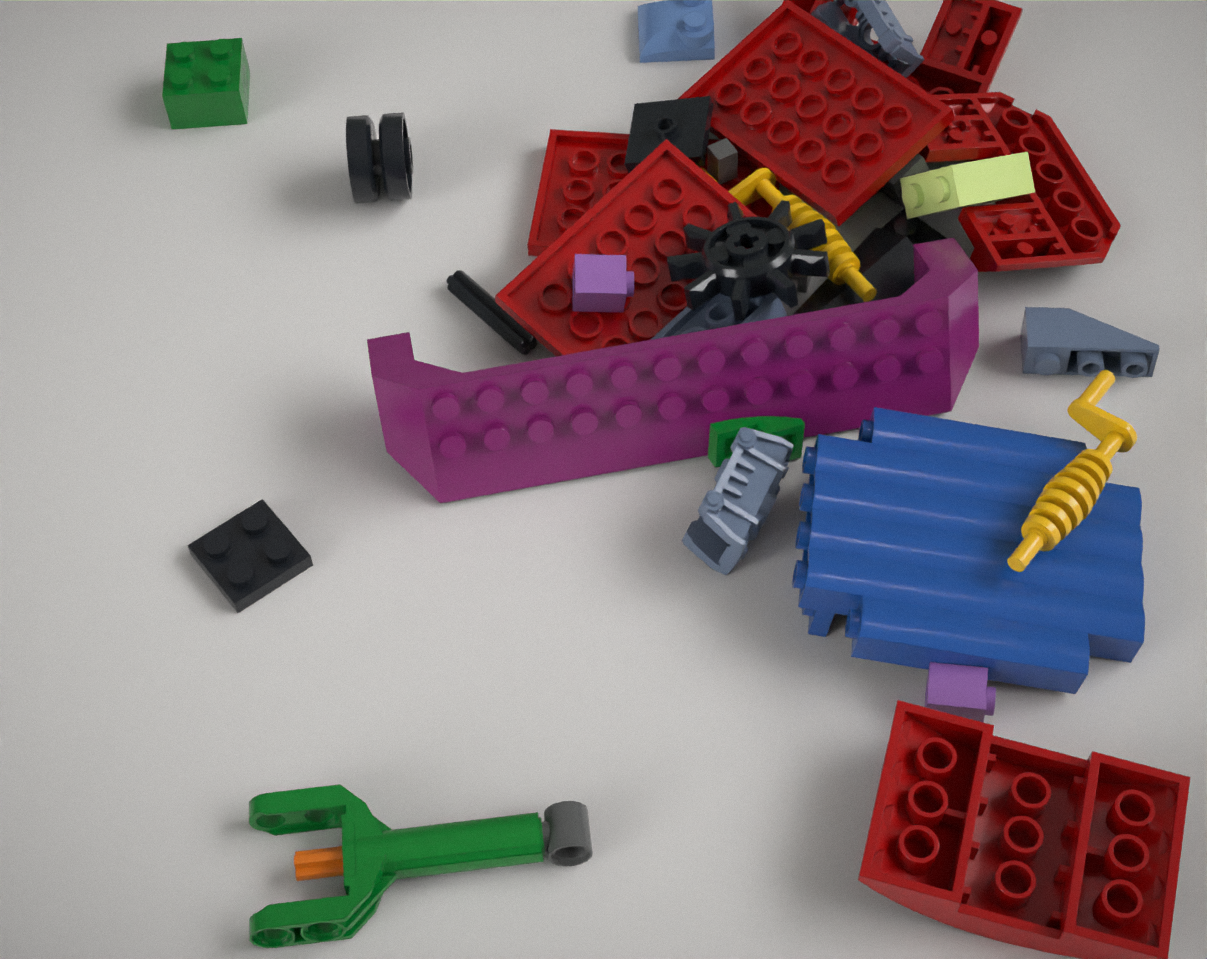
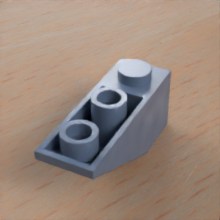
M1025 307L1020 333L1023 374L1083 375L1092 377L1097 376L1101 370H1108L1114 376H1126L1129 378L1153 376L1160 350L1158 344L1070 308Z

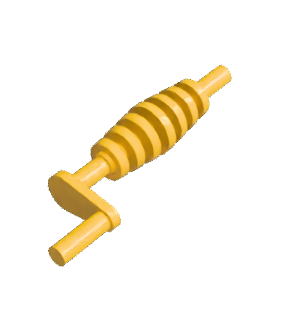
M700 167L709 176H711L703 167ZM768 168L756 170L728 191L745 206L764 198L773 208L771 213L781 200L789 201L792 223L788 227L789 230L822 219L825 223L827 244L810 250L827 252L830 268L828 279L837 285L847 283L864 302H869L876 296L877 290L858 271L860 268L859 259L852 252L835 226L797 196H784L775 187V174Z
M1101 370L1080 397L1073 400L1067 409L1069 416L1098 438L1101 443L1096 449L1083 450L1045 485L1021 527L1023 541L1007 560L1009 567L1014 571L1022 572L1038 551L1052 550L1089 515L1112 474L1113 467L1110 460L1116 452L1129 451L1137 441L1136 431L1128 422L1096 407V404L1115 382V376L1108 370Z

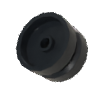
M404 112L382 114L379 120V139L376 137L375 126L369 115L347 117L346 149L354 202H376L380 196V177H383L384 189L391 201L412 199L413 154Z

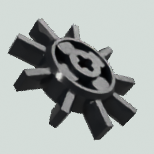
M781 200L768 218H744V213L736 202L728 204L727 212L728 223L720 226L713 232L688 223L683 228L687 248L698 253L667 257L671 282L695 279L684 287L689 309L696 310L720 293L730 297L735 320H744L749 308L750 298H757L770 293H774L790 308L797 306L796 286L791 280L794 275L828 278L830 274L827 252L810 250L827 244L825 223L822 219H818L789 230L788 227L792 223L790 203Z

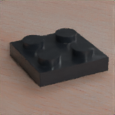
M263 499L187 545L193 559L237 613H240L313 566L311 555Z

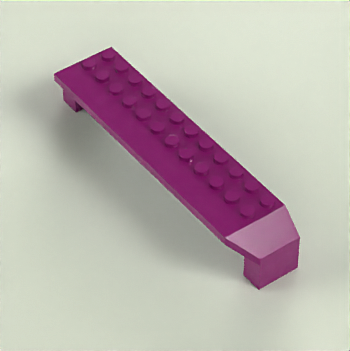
M955 238L914 244L915 284L898 297L464 373L415 360L410 332L367 339L371 375L386 452L439 503L706 456L708 455L710 424L724 420L757 416L801 418L805 423L803 438L817 436L818 434L823 435L860 428L863 419H870L874 407L924 416L951 412L979 348L978 269Z

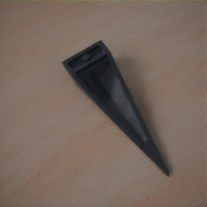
M905 208L882 228L876 227L853 251L860 261L858 271L877 290L876 296L871 301L901 296L915 284L914 244L948 238L918 217L907 219ZM827 278L793 315L864 303V301L847 283L837 285Z

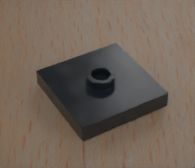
M704 96L634 104L624 163L628 173L666 139L696 165L705 166L713 112L711 97Z

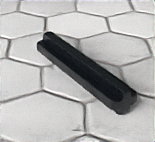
M457 270L453 275H449L446 280L448 290L513 348L524 355L536 348L538 344L536 338L495 303V298L462 270Z

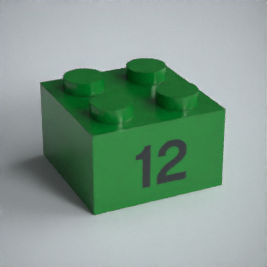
M233 38L167 43L162 98L171 129L248 124L250 68L243 39Z

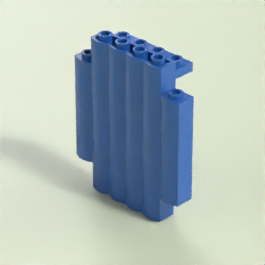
M874 407L870 419H863L861 422L858 440L818 434L814 447L807 446L805 449L802 473L809 474V482L802 485L799 510L806 511L805 522H799L795 544L796 549L803 550L802 560H796L792 588L800 589L798 607L802 608V615L809 616L808 634L826 637L834 615H847L845 637L852 638L851 657L927 670L929 669L930 662L988 668L987 680L1076 694L1088 675L1090 656L1131 663L1144 643L1145 612L1142 603L1144 574L1141 564L1143 536L1140 526L1142 512L1140 489L1106 482L1089 515L1052 550L1038 551L1022 572H1017L1009 567L1007 560L1024 539L1021 533L1023 523L1045 485L1069 462L1075 459L1079 453L1087 449L1086 443Z

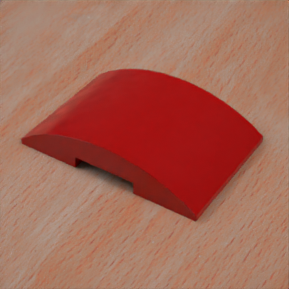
M900 700L897 701L858 881L877 893L919 914L996 941L1081 959H1168L1191 777L1094 751L1085 760L994 736V725Z

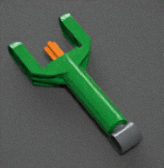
M340 784L257 795L249 801V824L256 830L265 831L277 836L342 828V846L296 851L294 866L297 881L344 876V888L347 895L269 904L250 917L249 941L258 947L279 948L352 939L376 913L383 893L398 879L544 862L543 857H546V851L549 861L555 865H580L587 862L593 854L588 809L586 805L580 802L562 801L552 804L545 809L544 822H542L538 812L392 830L372 815L364 801Z

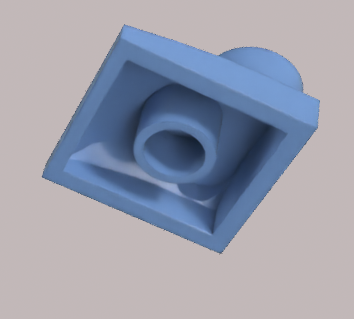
M666 0L637 6L640 63L715 59L712 0Z

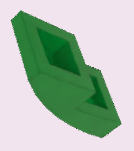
M757 416L724 420L710 424L708 459L715 468L720 467L724 459H730L733 453L730 447L740 428L743 427L779 436L792 443L794 446L789 461L801 458L805 423L801 418Z

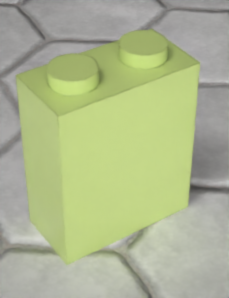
M1028 152L954 164L900 178L902 200L905 205L907 219L1035 193Z

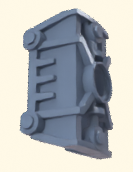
M834 0L833 2L830 1L819 5L811 13L812 16L878 60H887L889 62L888 66L905 78L925 60L923 56L917 53L912 44L913 38L906 35L886 0ZM846 4L857 9L858 12L855 18L859 23L858 26L851 25L840 8L842 5ZM872 28L878 36L879 42L876 44L870 38Z
M746 427L740 428L730 447L733 452L730 459L723 460L714 478L717 484L713 490L707 491L698 509L700 515L698 520L692 521L682 539L683 544L713 570L727 575L740 559L743 560L749 549L747 548L749 540L756 539L758 532L767 519L780 491L779 483L781 478L784 479L789 469L787 465L794 446L782 437Z

